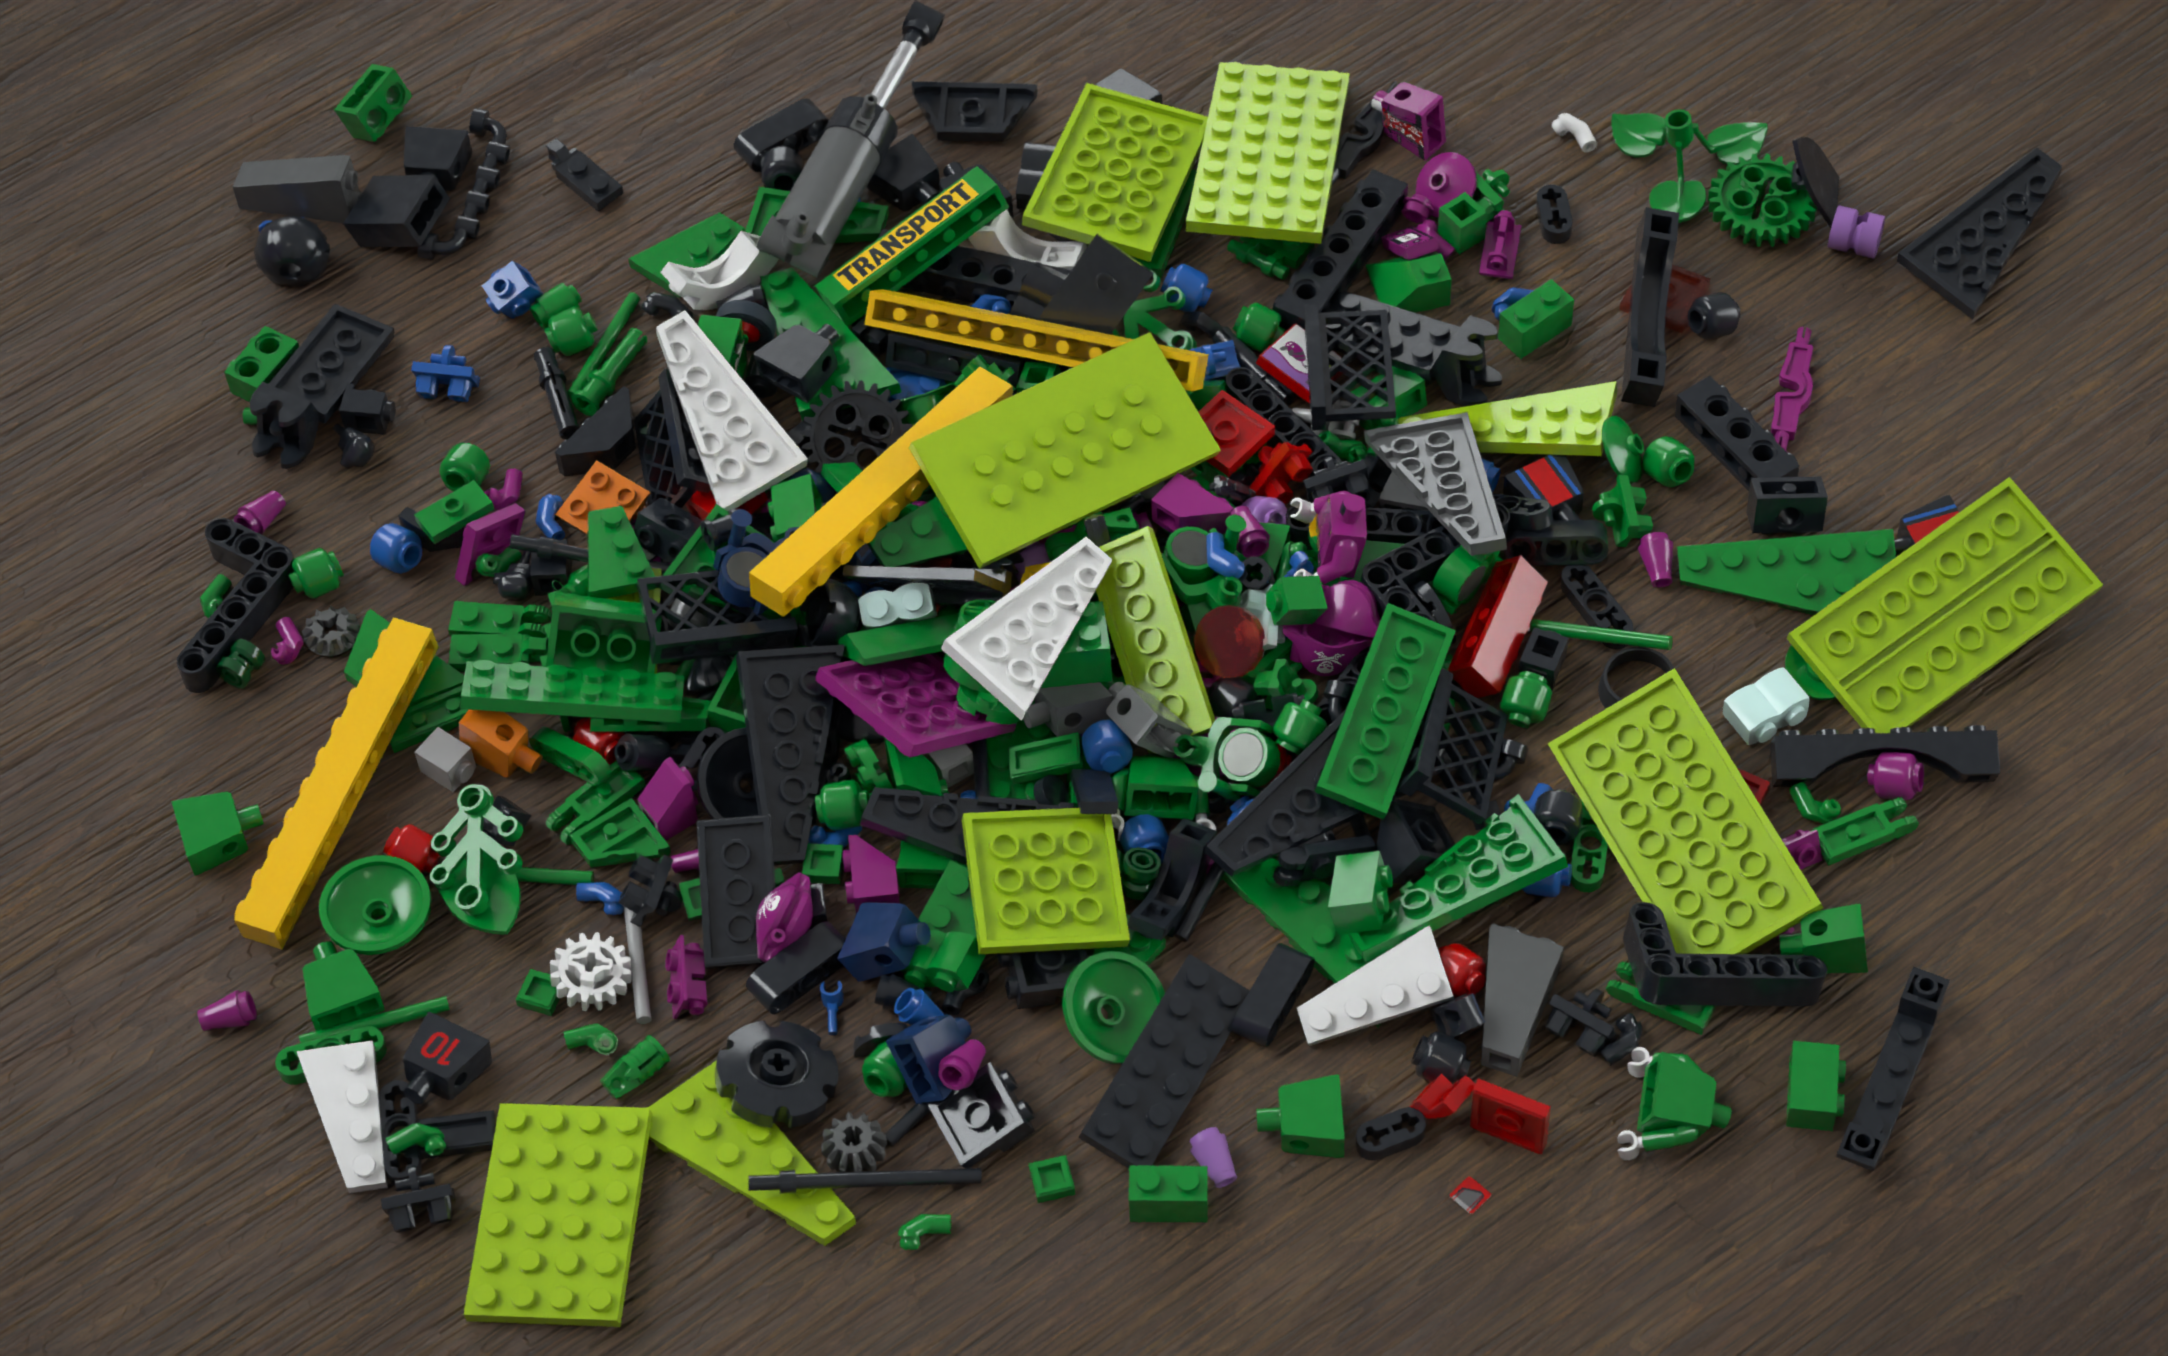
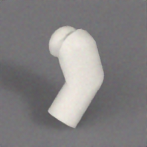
M1569 113L1558 115L1559 118L1552 122V128L1559 136H1564L1570 131L1575 136L1583 152H1590L1596 148L1597 142L1585 122Z

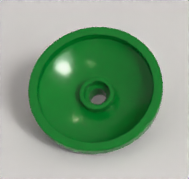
M368 856L345 865L330 878L323 889L319 901L320 920L326 934L345 950L353 949L357 954H383L404 946L422 930L430 915L431 893L425 877L411 863L393 856ZM378 916H385L380 920H374Z
M1117 951L1101 952L1082 961L1070 974L1063 993L1065 1022L1074 1040L1086 1053L1102 1062L1122 1065L1163 998L1165 991L1156 974L1138 958ZM1101 1008H1104L1107 1011V1019H1105L1102 1016Z

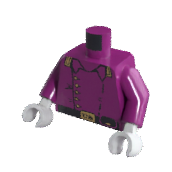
M1339 491L1315 498L1314 503L1298 497L1294 498L1290 505L1298 508L1299 511L1290 517L1304 523H1310L1315 518L1316 513L1318 514L1316 518L1318 568L1315 574L1300 569L1293 577L1319 576L1323 584H1327L1339 577L1354 578L1367 539L1365 499L1347 491Z

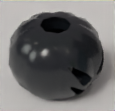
M285 216L264 226L257 238L254 255L258 268L270 281L291 288L301 287L317 280L325 272L330 257V244L326 242L327 237L316 224L305 218Z

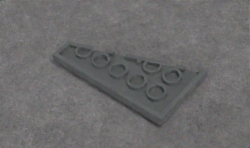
M1467 412L1364 431L1365 442L1471 556L1490 554L1507 549L1506 537Z

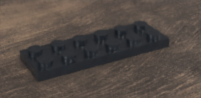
M1189 954L1078 1138L1129 1168V1165L1152 1166L1232 1031V1024L1236 1013L1250 990Z

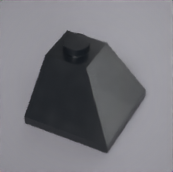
M1392 798L1384 820L1381 819L1376 851H1380L1384 865L1390 866L1393 883L1405 885L1410 881L1415 884L1426 875L1424 869L1453 847L1455 842L1435 807Z

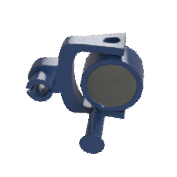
M738 509L731 515L733 525L728 544L716 551L713 567L717 571L720 570L717 584L722 597L729 603L739 607H754L753 612L759 616L769 608L751 597L749 572L799 527L789 528L785 536L775 543L759 533H751L744 538L746 528L752 522V516L748 511Z

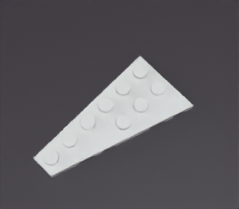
M1087 537L1083 538L946 638L941 649L1022 721L1106 574L1112 559Z

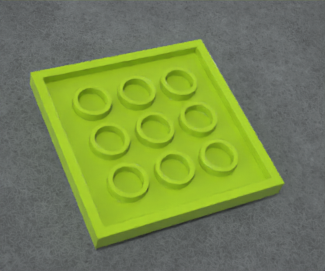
M1079 808L963 813L962 827L979 954L1128 946L1130 938L1111 814H1082Z

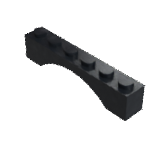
M1646 207L1637 228L1621 394L1622 402L1655 407L1664 387L1667 358L1664 341L1665 315L1670 275L1677 243L1679 213Z
M1983 725L1967 726L1964 728V731H1949V727L1935 726L1927 728V732H1912L1910 727H1897L1890 729V733H1875L1873 728H1860L1853 730V734H1838L1836 729H1822L1816 731V735H1802L1799 730H1785L1779 732V736H1774L1770 743L1772 787H1792L1800 782H1805L1807 786H1810L1822 775L1842 764L1860 758L1876 757L1882 752L1914 754L1918 762L1943 772L1957 783L1994 782L2000 774L1997 730H1986V726Z

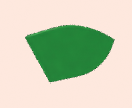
M484 851L482 888L489 897V904L485 912L480 915H467L455 903L456 892L466 883L467 858L454 871L456 879L450 888L439 889L435 885L451 913L459 921L471 928L486 933L508 935L516 921L521 902V892L515 874H506L499 868L497 861ZM446 873L441 875L439 881L446 876Z

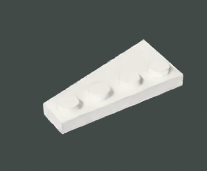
M1430 925L1297 1007L1309 1046L1453 1000L1454 997Z
M373 1041L297 1051L348 1192L356 1193L388 1188L387 1174L384 1168L379 1088Z

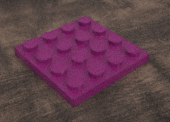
M936 653L863 666L854 660L818 668L815 679L828 690L830 695L838 698L851 709L853 714L861 717L879 735L888 739L902 754L909 758L1013 732L1017 723L1000 724L985 721L987 714L976 710L975 716L965 711L956 700L959 683L949 676L944 668V659Z

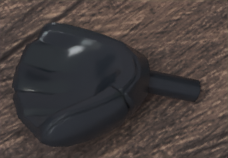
M719 656L695 659L687 678V692L697 694L698 691L708 690L710 687L719 685L732 663L730 657Z

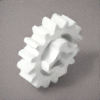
M595 932L592 940H587L585 934L580 933L579 942L575 943L568 938L565 940L566 950L556 948V960L550 961L551 986L556 987L558 998L567 996L568 1006L572 1007L578 1001L581 1002L582 1011H587L589 1004H595L599 1011L602 1010L603 1001L607 1000L610 1004L614 1005L616 1004V993L620 995L627 993L626 983H631L632 980L630 970L631 959L630 957H625V947L623 945L614 948L613 937L610 936L603 942L600 941V934Z

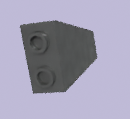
M346 155L243 162L233 185L239 209L296 217L304 216V218L344 223L362 194L358 187V173L353 168L351 157Z
M1491 924L1487 956L1485 1022L1483 1023L1481 1065L1516 1077L1518 1076L1561 969L1563 946L1557 945L1548 938H1536L1521 933L1518 929L1511 926L1502 927Z

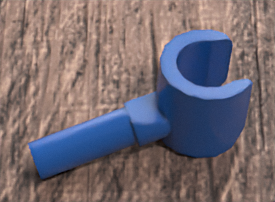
M1304 551L1295 552L1291 556L1290 566L1292 569L1283 577H1293L1300 569H1304L1311 574L1314 573V566L1311 561H1308L1309 558Z
M838 981L837 991L828 993L826 992L825 982H822L820 993L822 1004L827 1007L828 1034L837 1035L838 1007L844 1001L842 983Z

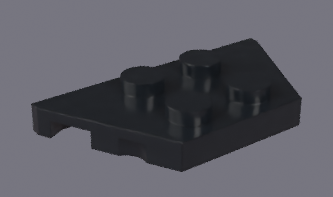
M912 81L911 84L912 94L937 140L1003 142L1038 96L1037 84Z

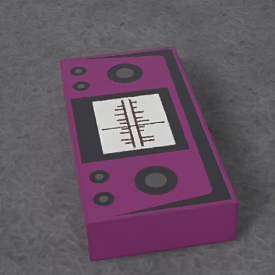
M1413 226L1381 237L1385 249L1409 261L1439 249L1436 237Z

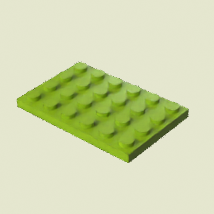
M1086 83L1022 216V225L1086 244H1090L1098 233L1129 256L1150 262L1201 151L1208 117Z
M500 1103L463 1314L466 1321L621 1326L652 1121L650 1108Z

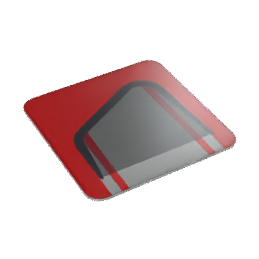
M1469 1176L1450 1193V1197L1467 1212L1473 1214L1491 1197V1193Z

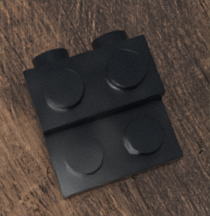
M1086 949L997 953L999 966L1001 968L1007 967L1010 976L1005 979L1007 997L1009 1000H1016L1018 1009L1055 1005L1056 997L1063 996L1066 982L1077 965L1088 958Z
M991 1062L977 1071L974 1081L969 1087L952 1090L944 1100L933 1101L928 1104L960 1165L965 1169L972 1167L998 1148L1006 1152L1035 1132L1030 1122L1036 1118L1032 1108L1024 1099L1018 1101L1013 1092L1019 1088L1015 1078L1007 1069L1001 1071Z

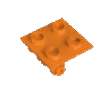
M596 460L555 515L587 534L589 511L622 506L630 522L632 518L637 519L638 512L647 507L645 501L651 493Z

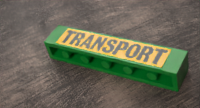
M976 166L816 284L815 287L828 307L848 327L867 313L870 291L880 289L897 291L1008 209L1009 206L998 185Z

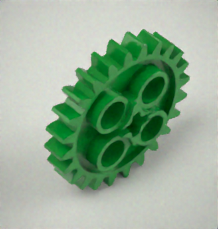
M1753 153L1751 161L1748 162L1742 156L1738 158V165L1728 161L1726 170L1718 169L1717 178H1712L1708 194V210L1713 212V222H1721L1720 230L1726 231L1731 229L1730 238L1732 239L1742 235L1743 244H1747L1751 238L1755 239L1757 247L1761 246L1763 240H1768L1770 246L1774 247L1775 239L1778 238L1784 244H1787L1789 234L1798 239L1800 231H1808L1810 222H1814L1817 207L1807 190H1795L1791 187L1792 167L1795 162L1792 161L1784 165L1783 156L1778 157L1776 161H1771L1768 153H1766L1763 160H1759L1756 154ZM1773 180L1770 184L1769 194L1767 193L1764 197L1768 182ZM1762 203L1761 212L1758 218L1754 220L1757 206H1760Z

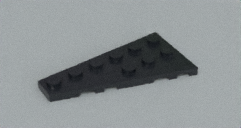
M2035 148L1898 253L1897 262L1973 320L2059 178L2062 165L2039 148Z
M874 787L862 815L860 825L967 865L962 827L963 813L1079 807H1074V803L1060 802L1059 805L1038 804L1036 800L989 796H978L977 799L958 798V794L944 793L943 796L922 795L919 791Z

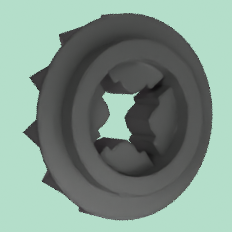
M330 605L328 610L320 612L316 609L314 617L306 618V626L302 633L306 646L312 652L322 656H335L353 647L360 626L355 614L349 613L345 607L335 609ZM336 624L337 632L330 631L328 634H325L324 627L331 628Z

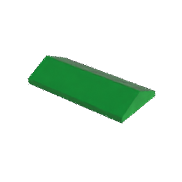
M959 613L848 633L839 639L838 645L845 644L843 656L863 666L943 651L941 647L944 640L954 633Z

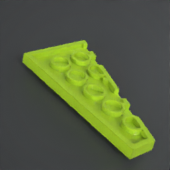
M1617 381L1399 417V424L1467 412L1479 452L1602 456L1604 448L1602 426L1605 419L1612 416L1618 392Z
M717 1060L648 1107L652 1112L649 1140L655 1142L656 1147L666 1153L672 1152L687 1161L688 1166L734 1193L737 1194L739 1192L753 1200L754 1205L765 1211L767 1209L785 1219L788 1225L826 1246L856 1224L855 1216L831 1188L796 1189L794 1194H780L779 1190L748 1191V1175L779 1174V1170H795L796 1174L817 1172L775 1123H773L772 1128L758 1126L732 1112L733 1100L727 1097H720L715 1085Z

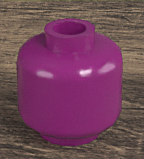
M1882 752L1876 759L1875 764H1869L1867 773L1868 785L1874 786V790L1879 798L1897 799L1902 797L1904 800H1911L1916 792H1921L1923 789L1924 765L1923 763H1918L1916 756L1911 753Z

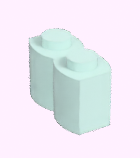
M925 583L906 584L894 592L886 590L873 591L858 599L862 623L867 630L937 616L933 591Z
M1782 667L1766 674L1754 684L1747 685L1728 696L1724 700L1723 715L1747 745L1758 741L1764 743L1776 734L1778 728L1787 725L1795 726L1803 721L1808 712L1810 698L1789 672Z

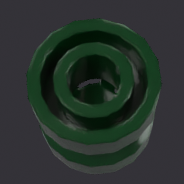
M237 639L230 648V655L223 657L215 668L218 675L225 682L236 688L243 689L251 680L252 671L258 670L266 659L257 646L247 640Z
M1136 847L1126 852L1120 877L1123 895L1131 899L1142 900L1147 897L1155 883V877L1159 873L1161 861L1152 850Z

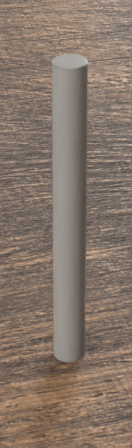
M624 907L628 951L631 959L636 1021L639 1024H647L651 1022V1011L641 927L630 922L634 912Z

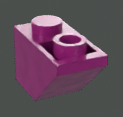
M1179 473L1151 499L1152 521L1171 533L1187 526L1198 527L1207 532L1215 528L1218 533L1225 534L1227 530L1225 521L1234 509L1226 499L1214 496L1203 489L1197 481L1187 479Z
M671 757L664 760L638 798L639 808L665 841L698 821L695 806L699 802L691 788L695 785L689 771L684 766L679 768Z
M848 835L849 850L842 851L844 871L851 872L852 881L845 882L847 904H855L857 915L861 903H900L895 861L857 835Z

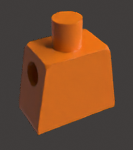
M469 709L459 722V740L471 747L476 764L505 778L510 777L517 767L531 774L539 767L543 755L528 747V729L505 712Z

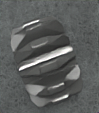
M848 1111L845 1117L846 1120L843 1122L833 1118V1129H824V1143L821 1146L822 1155L827 1158L828 1167L831 1170L839 1168L840 1172H862L865 1168L869 1171H875L877 1168L876 1162L884 1161L886 1156L884 1148L887 1145L886 1135L881 1132L879 1122L877 1120L869 1122L865 1112L858 1119H853V1115Z

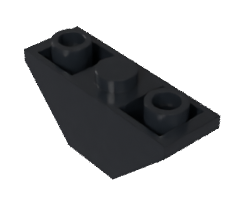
M623 386L615 395L610 396L592 417L587 418L569 439L564 440L559 445L555 455L560 474L563 476L586 474L596 460L614 470L636 449L634 415L629 389Z

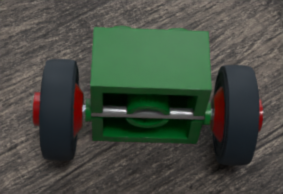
M746 300L726 302L719 308L716 316L701 314L698 323L699 328L742 380L748 364L746 351H756L757 348L766 345L774 339L776 332V320L773 314L765 307Z

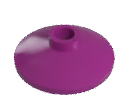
M1446 152L1439 154L1429 160L1419 173L1416 182V194L1423 195L1431 201L1430 205L1434 209L1432 216L1439 218V208L1464 192L1471 198L1473 197L1477 180L1475 169L1467 158L1458 153ZM1443 178L1442 184L1438 186L1440 180Z

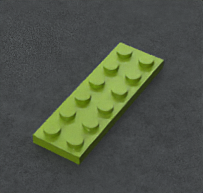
M1146 526L1099 547L1112 559V562L1096 592L1099 601H1103L1106 623L1126 685L1130 684L1153 695L1193 730L1190 736H1201L1210 731L1215 717L1154 530ZM1148 750V753H1149V754H1152V753L1157 754V753H1155V752H1152V751Z

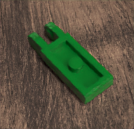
M455 601L448 632L450 637L451 634L531 635V637L546 638L544 626L538 623H549L552 612L548 607L546 608L541 605H528L524 607L519 605Z
M616 760L609 765L612 772L598 786L587 782L565 799V803L549 814L545 821L546 825L551 831H555L566 825L573 814L577 816L570 825L564 828L560 835V839L566 845L572 844L570 834L629 800L646 787L645 779L636 771L623 770Z
M1898 797L1880 805L1876 803L1814 828L1812 831L1818 830L1821 855L1828 866L1884 844L1894 838H1900L1912 833L1919 825L1918 820L1913 815L1891 823L1889 822V819L1901 815L1906 810L1907 803L1902 797Z
M1626 961L1619 962L1615 970L1618 976L1636 985L1630 963ZM1613 979L1609 981L1605 988L1611 997L1623 1003H1632L1633 1006L1700 1035L1703 1034L1717 1005L1651 1004L1641 998L1637 988Z

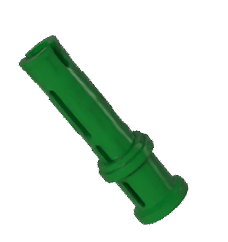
M631 328L601 368L591 371L587 376V383L584 387L574 392L571 396L573 405L581 413L593 416L600 409L599 405L605 397L611 396L614 393L615 382L648 342L646 335L638 340L643 333L641 330Z

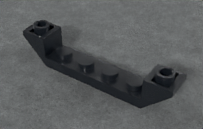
M1913 967L1902 993L1896 1017L1853 1122H1850L1836 1155L1837 1158L1871 1171L1875 1170L1883 1156L1931 1037L1950 982L1949 979Z

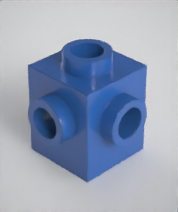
M513 260L504 268L493 272L490 279L482 285L489 296L486 298L489 307L496 314L503 313L512 319L525 314L534 303V300L543 295V292L529 271Z

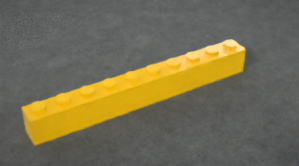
M886 289L870 291L865 325L1069 367H1076L1134 340ZM1158 344L1183 388L1187 391L1203 389L1209 354Z
M982 367L976 369L749 572L751 597L783 617L794 607H799L817 586L825 584L838 567L848 563L859 548L865 543H870L880 529L888 522H893L898 517L900 511L911 501H916L930 485L909 449L911 442L1013 396V385Z
M393 617L388 628L381 632L378 639V647L373 657L365 662L362 678L357 687L351 689L347 698V706L342 716L334 721L331 737L326 746L319 750L315 760V767L310 777H306L301 784L300 796L294 807L289 808L286 812L280 834L271 841L267 851V858L262 868L254 873L249 893L245 900H241L237 905L234 921L243 937L283 949L439 648L432 629Z

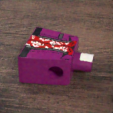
M1406 82L1398 84L1390 93L1380 90L1374 95L1372 107L1382 112L1385 134L1420 159L1426 161L1446 143L1442 96Z

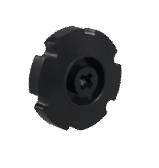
M757 1021L737 1029L728 1037L726 1050H720L717 1056L715 1085L720 1097H727L733 1100L731 1110L742 1119L767 1128H772L775 1122H784L788 1128H794L810 1123L821 1116L826 1110L828 1098L834 1097L838 1082V1065L835 1055L830 1050L820 1049L821 1037L801 1025L781 1021L779 1026L771 1027L765 1021Z

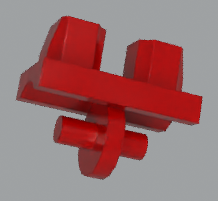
M1289 442L1278 443L1274 449L1263 446L1258 452V457L1262 461V465L1258 469L1260 474L1251 484L1250 489L1256 491V495L1277 498L1284 505H1287L1294 496L1293 491L1287 485L1292 479L1296 482H1302L1313 472V468L1307 460L1312 453L1311 449L1306 444L1295 446Z

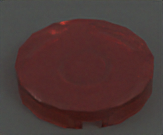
M1233 605L1216 607L1206 613L1197 626L1194 638L1196 655L1202 666L1214 675L1224 678L1244 676L1255 669L1262 659L1265 634L1259 619L1248 609Z

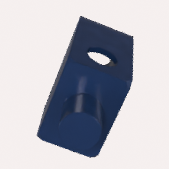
M861 903L837 959L858 982L879 977L882 974L886 975L900 971L910 964L916 947L926 945L930 941V928L926 923L920 922L911 910L902 903Z
M950 1015L928 1017L886 1041L916 1104L944 1100L952 1091L939 1078V1064L945 1056L965 1044V1040L971 1035V1027L965 1019L960 1017L954 1019Z

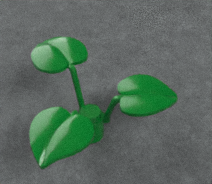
M1683 109L1669 112L1665 119L1651 113L1629 115L1613 113L1611 119L1614 141L1618 148L1628 156L1637 158L1650 156L1654 153L1657 145L1664 146L1666 140L1676 148L1678 182L1664 181L1656 185L1650 193L1649 202L1651 208L1679 213V222L1695 217L1703 209L1706 202V191L1701 182L1694 180L1684 182L1682 149L1687 148L1691 144L1694 135L1710 154L1717 153L1720 162L1727 164L1730 161L1738 165L1739 156H1742L1748 162L1751 161L1753 153L1756 156L1760 153L1768 131L1767 123H1734L1714 129L1708 135L1707 141L1699 131L1698 124H1692L1691 114Z

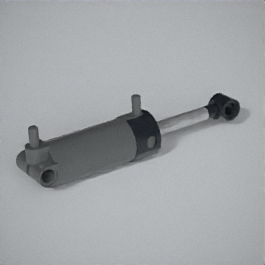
M917 0L914 1L902 25L904 37L871 94H867L865 98L849 96L840 101L824 128L821 139L776 217L771 216L756 248L816 278L820 276L828 262L834 242L898 134V126L893 116L886 110V107L920 47L926 46L928 43L932 44L943 24L945 14Z

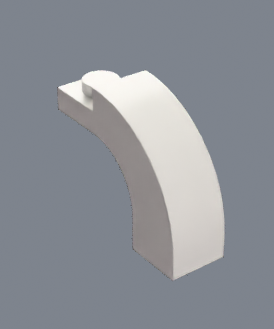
M1007 209L968 238L976 250L1031 262L1038 261L1045 265L1072 270L1087 248L1085 243L1079 241L1049 242L1034 238L1023 232L1014 223Z
M740 231L727 251L714 262L699 268H691L668 262L661 273L670 282L669 288L677 295L683 297L693 309L710 310L718 308L717 301L727 298L747 285H758L761 282L760 276L767 275L779 259L756 248L760 236Z

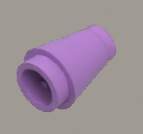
M1217 1127L1205 1129L1190 1139L1192 1145L1190 1152L1201 1166H1208V1176L1217 1188L1225 1187L1237 1179L1225 1134H1220Z

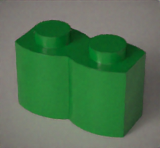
M930 929V941L926 945L917 946L910 964L905 969L900 970L905 976L904 979L921 988L937 986L946 992L967 990L986 954H979L977 938L963 932L943 933Z

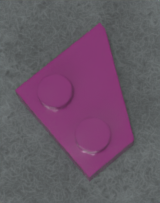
M515 503L466 524L455 579L465 586L473 580L472 570L476 568V560L480 555L485 553L499 555L510 545L512 534L520 536L525 510Z

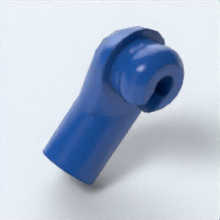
M1509 288L1494 300L1492 312L1495 318L1499 321L1502 311L1534 290Z
M548 494L541 498L535 522L546 537L563 540L565 532L555 520V514L564 504L563 499L558 495Z
M605 882L577 883V901H602L605 905L604 912L607 915L623 913L624 907L618 903L622 892L611 884Z

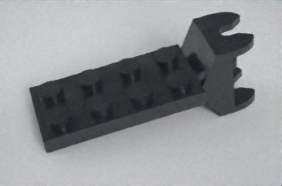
M1346 291L1341 294L1327 311L1347 312L1387 309L1392 367L1415 373L1426 380H1431L1434 377L1448 401L1464 406L1488 403L1487 397L1482 390L1476 389L1474 386L1484 385L1492 387L1502 385L1501 374L1496 369L1486 365L1484 341L1498 339L1497 328L1486 320L1470 315L1462 326L1459 327ZM1380 322L1365 323L1361 327L1373 333L1381 324ZM1341 324L1326 325V328L1336 335L1345 329ZM1355 333L1345 339V341L1355 347L1364 340ZM1371 345L1363 352L1374 359L1383 351ZM1338 346L1335 349H1333L1348 354L1346 351H1344Z
M334 304L269 384L262 382L250 399V411L254 416L257 415V434L252 443L253 455L258 458L269 454L275 447H282L284 450L280 454L281 468L289 469L300 464L313 449L319 421L326 424L341 405L347 383L354 384V387L393 340L394 328Z

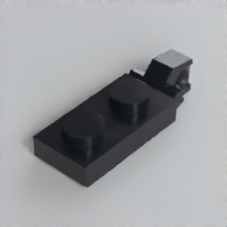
M557 139L546 145L549 154L548 159L552 161L551 165L556 172V177L596 211H600L624 194L622 185L581 151H578L576 148L568 150L566 145Z

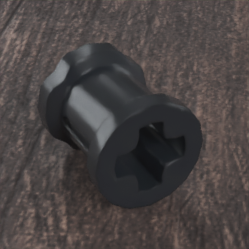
M736 509L729 510L728 515L713 521L708 519L701 521V532L711 551L719 549L720 544L728 542L733 525L731 515Z
M1250 557L1243 561L1245 570L1239 579L1247 589L1263 591L1270 584H1275L1274 570L1264 559ZM1255 570L1256 572H1261L1264 577L1260 581L1258 579L1253 580L1250 576L1251 573Z

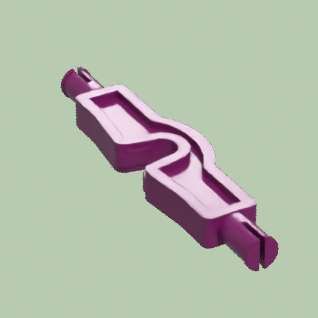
M1800 327L1797 330L1796 341L1789 343L1787 356L1779 376L1780 386L1796 392H1777L1775 394L1771 433L1776 442L1786 452L1788 440L1795 439L1799 416L1808 407L1812 396L1813 382L1809 374L1813 346L1809 345L1812 331L1808 327H1806L1804 338H1802L1804 327Z

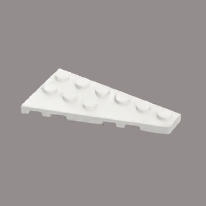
M686 311L657 326L656 335L716 504L727 511L735 509L807 466L808 458Z

